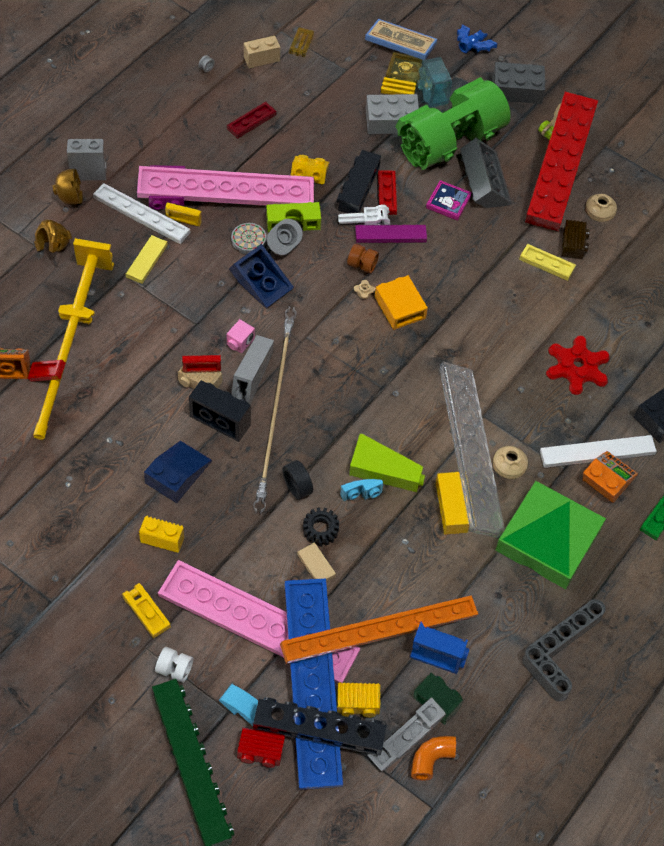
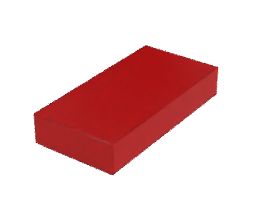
M221 355L182 356L183 372L221 371Z
M63 360L33 362L27 379L31 382L61 379L66 363Z

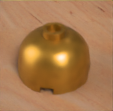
M74 168L62 171L56 177L55 184L53 185L54 195H58L59 199L65 204L73 205L83 202V192L79 186L81 181L77 170Z

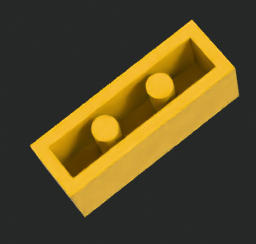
M461 472L437 473L435 484L444 535L468 533L469 526L472 525V515L467 510L469 508V498L464 493L466 490L465 479H462Z

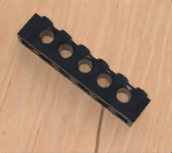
M269 697L258 700L253 722L254 730L381 756L387 725L382 724L383 722L371 719L370 721H365L356 715L345 717L336 711L321 712L313 706H307L306 708L297 707L296 703L276 702L277 700ZM275 712H280L284 717L281 720H275L272 718V715ZM295 717H302L305 722L297 725L293 722V719ZM317 721H322L326 724V727L324 729H317L314 724ZM342 725L346 727L347 732L340 734L335 728ZM365 730L369 736L360 738L357 732Z

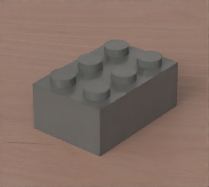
M495 62L493 83L501 89L508 102L542 104L545 93V66Z

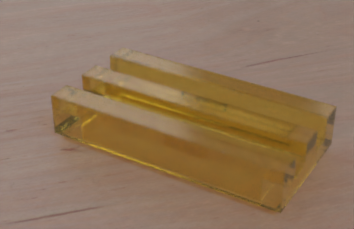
M299 27L289 49V54L294 52L296 56L302 54V57H305L313 39L314 31ZM301 32H303L304 34L301 38L298 48H295L301 35ZM307 34H309V36H308V38H307V41H306V43H305V45H304V48H303V50H302V46H303V44H304V42H305V39H306V37H307Z

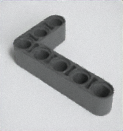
M600 600L589 601L529 645L525 651L522 660L524 666L556 701L567 699L572 689V682L551 658L601 621L605 613V605ZM591 610L597 611L598 614H593ZM575 621H580L583 625H578ZM560 632L566 633L568 637L562 636ZM545 643L551 644L553 648L546 647ZM529 655H535L538 659H531ZM543 670L549 671L551 675H545ZM557 686L563 687L565 691H559Z

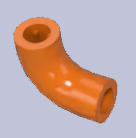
M456 736L433 737L422 743L414 754L411 777L421 781L432 779L433 766L436 760L440 758H455Z

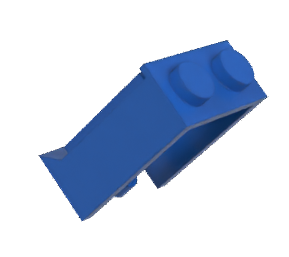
M420 622L413 641L414 644L410 658L457 674L459 668H464L470 650L466 647L468 640L466 639L464 642L462 641L463 639L429 627L425 628L423 623Z

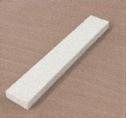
M104 183L93 194L94 199L178 244H181L190 234L188 227Z
M652 435L545 447L540 449L543 466L547 468L593 462L595 458L606 451L618 459L655 455L656 448Z

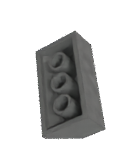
M473 139L460 149L461 159L466 168L465 172L470 181L469 186L473 192V200L476 204H480L485 208L511 205V198L497 152L479 139Z

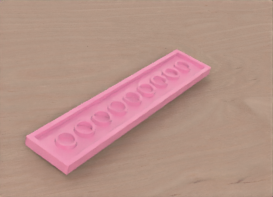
M139 166L137 198L176 196L184 197V201L265 206L270 204L314 202V177Z
M180 560L177 561L159 590V597L284 658L280 643L281 641L288 640L287 612ZM356 646L332 652L335 683L344 682L360 652V647Z

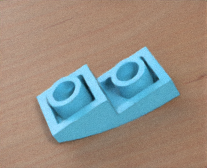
M366 479L347 483L341 486L340 496L343 501L353 500L360 494H362L365 500L375 498L382 493L383 481Z
M231 684L219 701L233 714L238 712L253 726L258 700L241 688Z

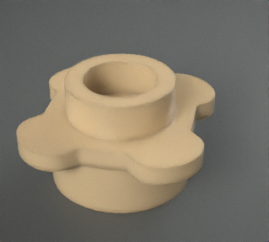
M362 280L361 284L354 286V291L362 299L369 298L372 293H375L376 289L367 280Z

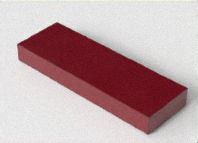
M264 102L229 123L227 130L239 139L276 116L277 111L267 102Z

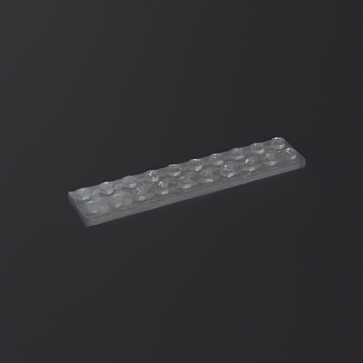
M443 361L439 368L470 532L500 538L505 527L473 370Z

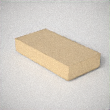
M315 543L297 552L298 557L313 579L326 578L327 582L336 577L335 571Z

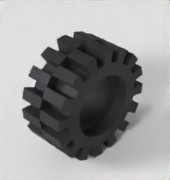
M318 507L316 512L314 509L310 510V514H306L303 522L304 537H307L308 542L312 540V544L318 542L319 546H322V543H325V546H327L329 541L333 543L339 533L338 516L336 514L333 515L332 510L327 512V508L320 511V507ZM317 522H325L328 524L329 529L325 532H318L313 526Z

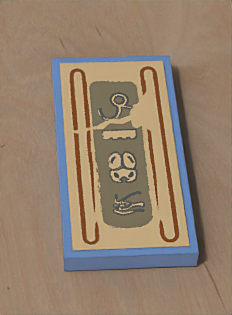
M381 19L375 22L365 36L367 41L422 60L427 58L437 44L436 38Z

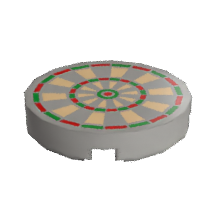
M255 223L240 224L232 231V245L242 254H248L260 244L264 247L266 245V232Z

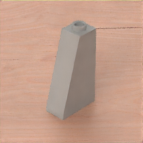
M256 335L234 374L232 396L243 399L251 405L271 359L274 340Z

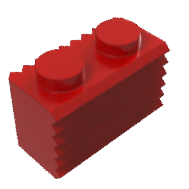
M242 728L237 758L248 764H252L254 761L260 762L263 766L274 768L275 765L280 766L285 735Z

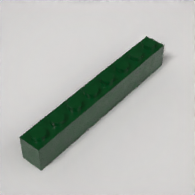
M177 679L152 686L153 696L204 846H229L232 844V836H235L231 823H226L224 816L227 815V810L224 802L220 803L217 797L220 795V790L217 782H212L210 775H213V770L210 762H205L204 755H206L204 744L203 742H198L197 736L200 734L197 724H192L190 716H193L190 704H185L183 697H186L184 687L178 684Z

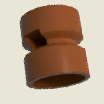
M355 243L349 253L347 265L354 268L361 267L362 271L371 274L376 267L379 252L373 249L366 250L365 246Z

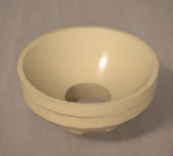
M595 194L587 200L585 211L591 219L598 222H606L613 219L616 215L617 205L610 196ZM598 200H606L607 204L602 205L598 202Z
M504 446L495 453L492 463L497 474L507 479H516L526 472L528 459L520 448ZM513 453L517 456V460L510 461L506 455Z

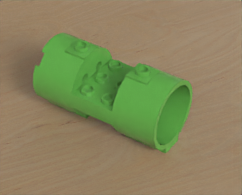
M480 77L454 90L450 97L452 108L442 113L436 108H429L428 105H425L399 118L395 127L398 130V136L402 138L403 144H401V148L410 163L424 170L436 163L448 162L454 157V153L457 150L456 139H460L465 135L470 140L477 138L480 141L485 139L488 141L494 137L495 132L508 126L511 116L509 104L505 95L495 83L489 80L483 81Z

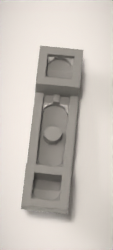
M431 697L416 711V714L383 743L381 756L368 754V757L383 772L420 742L442 720L446 713Z

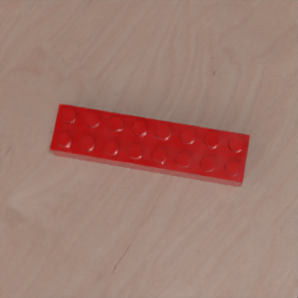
M569 92L564 93L525 223L559 232L598 100Z

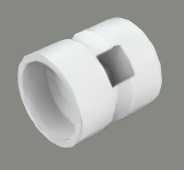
M164 647L157 660L155 672L164 676L170 674L172 679H177V681L184 683L190 673L194 658L183 653L178 655L176 650Z

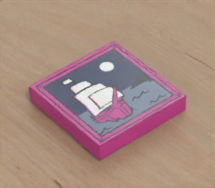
M440 180L427 202L426 208L458 221L471 198L472 192Z

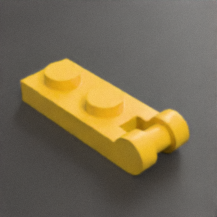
M140 583L135 585L131 591L122 593L125 602L131 607L153 638L171 628L170 622ZM139 595L141 598L135 601L134 598Z

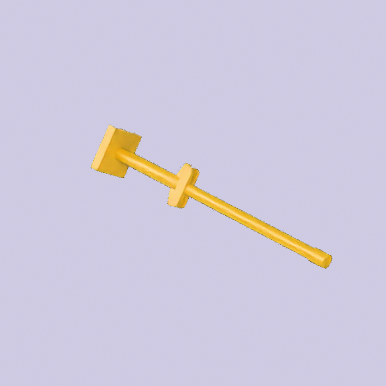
M76 238L74 240L73 246L77 265L85 267L74 303L71 305H60L58 310L60 318L69 320L57 360L67 362L78 322L92 323V316H94L95 312L84 307L95 268L113 270V255L110 252L111 244ZM61 379L50 381L40 418L33 434L36 439L43 440L45 438L48 421Z

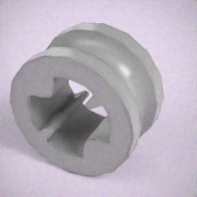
M208 55L203 56L199 61V68L203 69L204 72L211 71L215 64L214 59Z

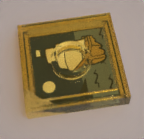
M393 52L386 77L414 82L418 86L425 60Z

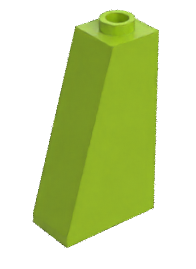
M364 434L359 435L350 465V476L365 480H382L385 485L413 492L418 491L419 485L423 486L425 475L422 474L423 466Z

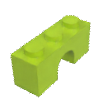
M319 202L266 205L268 232L284 219L299 221L303 226V231L321 230Z

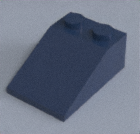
M262 244L229 268L236 280L265 308L294 288Z
M180 440L159 455L144 471L145 484L173 502L178 503L212 460Z

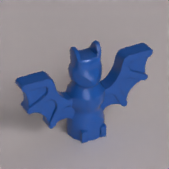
M462 25L461 29L457 30V35H459L457 41H461L459 48L463 53L469 52L472 48H475L477 52L481 50L490 51L492 48H497L496 42L492 40L483 41L488 34L483 33L481 30L468 36L470 28Z

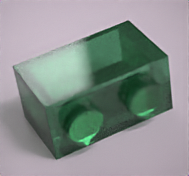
M430 673L415 689L413 698L421 705H424L432 697L446 713L441 720L444 725L457 713L463 703L460 693L455 689L451 690L440 676H435L433 673Z

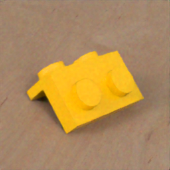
M306 155L295 156L292 162L291 176L314 177V183L324 184L329 162L323 158L311 159Z

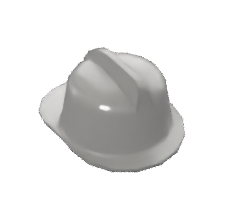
M292 219L280 221L267 235L269 248L275 254L286 255L301 241L303 235L302 228L299 223Z

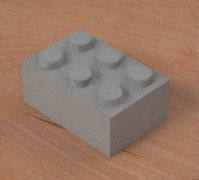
M417 94L367 95L366 118L368 134H398L395 126L399 118L419 109Z

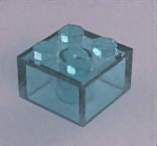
M442 58L422 60L421 68H419L420 78L417 84L419 90L423 92L424 101L428 103L430 108L449 104L452 79Z

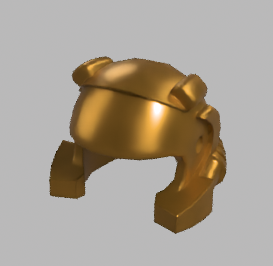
M46 219L38 226L34 243L37 251L43 250L44 243L48 242L50 252H60L67 246L69 239H72V235L63 225Z

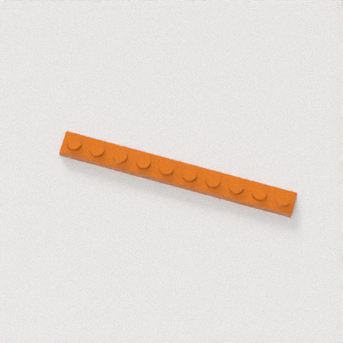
M471 595L281 641L280 646L287 664L417 632L420 622L423 623L425 628H433L473 618L478 615V611Z

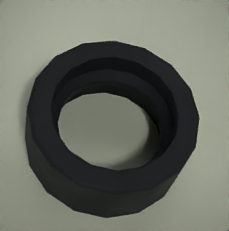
M299 460L283 466L284 480L296 499L300 500L313 493V484L309 473Z

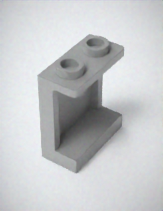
M68 139L67 156L69 169L75 168L80 180H106L107 165L104 159L103 139Z

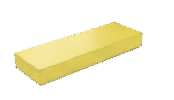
M151 235L127 271L126 278L143 284L168 246L167 241Z
M529 244L526 245L519 259L567 281L576 266L571 262Z

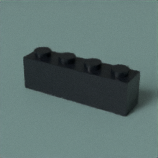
M361 150L360 155L355 157L354 168H350L349 179L344 181L343 192L339 193L337 197V203H339L338 211L347 214L360 213L380 168L381 155Z

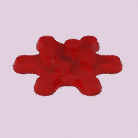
M577 336L573 341L572 348H564L554 343L548 349L549 354L558 360V364L548 368L546 371L547 377L551 380L566 378L570 383L569 391L574 395L582 393L583 384L586 382H593L599 387H604L608 383L607 376L599 371L598 367L601 364L608 363L610 359L609 353L605 350L599 352L589 351L586 348L587 341L584 336ZM582 361L583 366L577 367L574 362Z

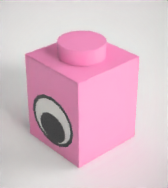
M239 319L226 334L227 345L232 350H237L242 354L255 339V328Z

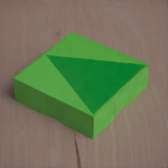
M535 481L499 538L495 551L521 565L533 569L540 576L567 589L583 557L590 550L599 535L606 518Z

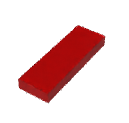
M378 170L379 205H385L389 208L388 215H397L395 171Z

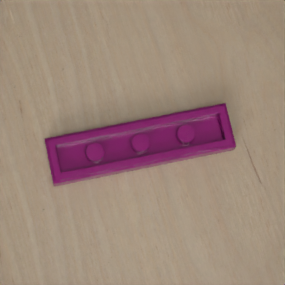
M426 225L355 226L356 243L427 242Z

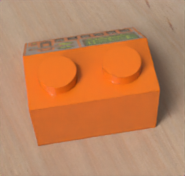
M0 348V379H27L30 369L28 350Z
M606 451L595 458L583 472V481L614 503L636 478L638 473Z

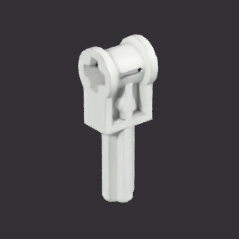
M385 205L364 207V213L339 214L338 222L339 224L390 225V219L388 218L389 208Z

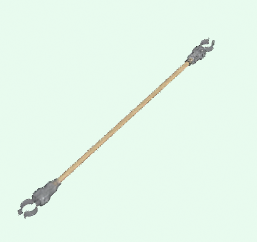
M290 307L285 311V341L279 371L273 415L266 451L263 476L261 478V481L259 482V487L256 491V501L254 502L255 505L259 501H262L265 507L266 504L264 501L267 498L266 476L287 352V345L292 333V329L294 328V319L296 318L295 307L293 308L295 316H293L292 318H288V316L286 315V313L290 311Z

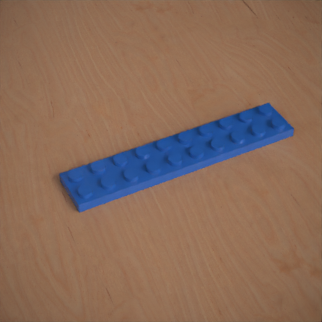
M326 578L285 581L288 639L330 630ZM332 653L291 662L293 703H296L297 707L302 708L313 706L321 712H337ZM302 717L294 718V723L297 725L305 722ZM317 721L314 724L317 729H324L326 727V724L322 721ZM295 738L299 790L343 787L340 747Z

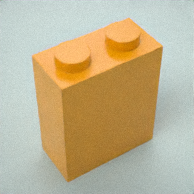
M409 275L398 277L393 281L376 286L375 299L393 330L426 319L428 307Z

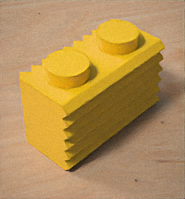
M147 515L139 530L141 543L179 553L184 540L182 525L171 524V522L160 521V519L156 520V518L152 519V517Z
M338 683L337 712L345 717L354 714H363L364 717L369 718L376 716V714L380 713V684Z

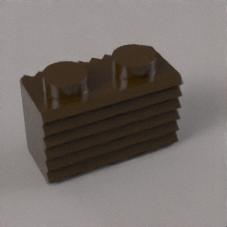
M566 220L563 230L561 256L583 259L584 253L587 254L589 243H586V240L589 239L590 229H587V222Z

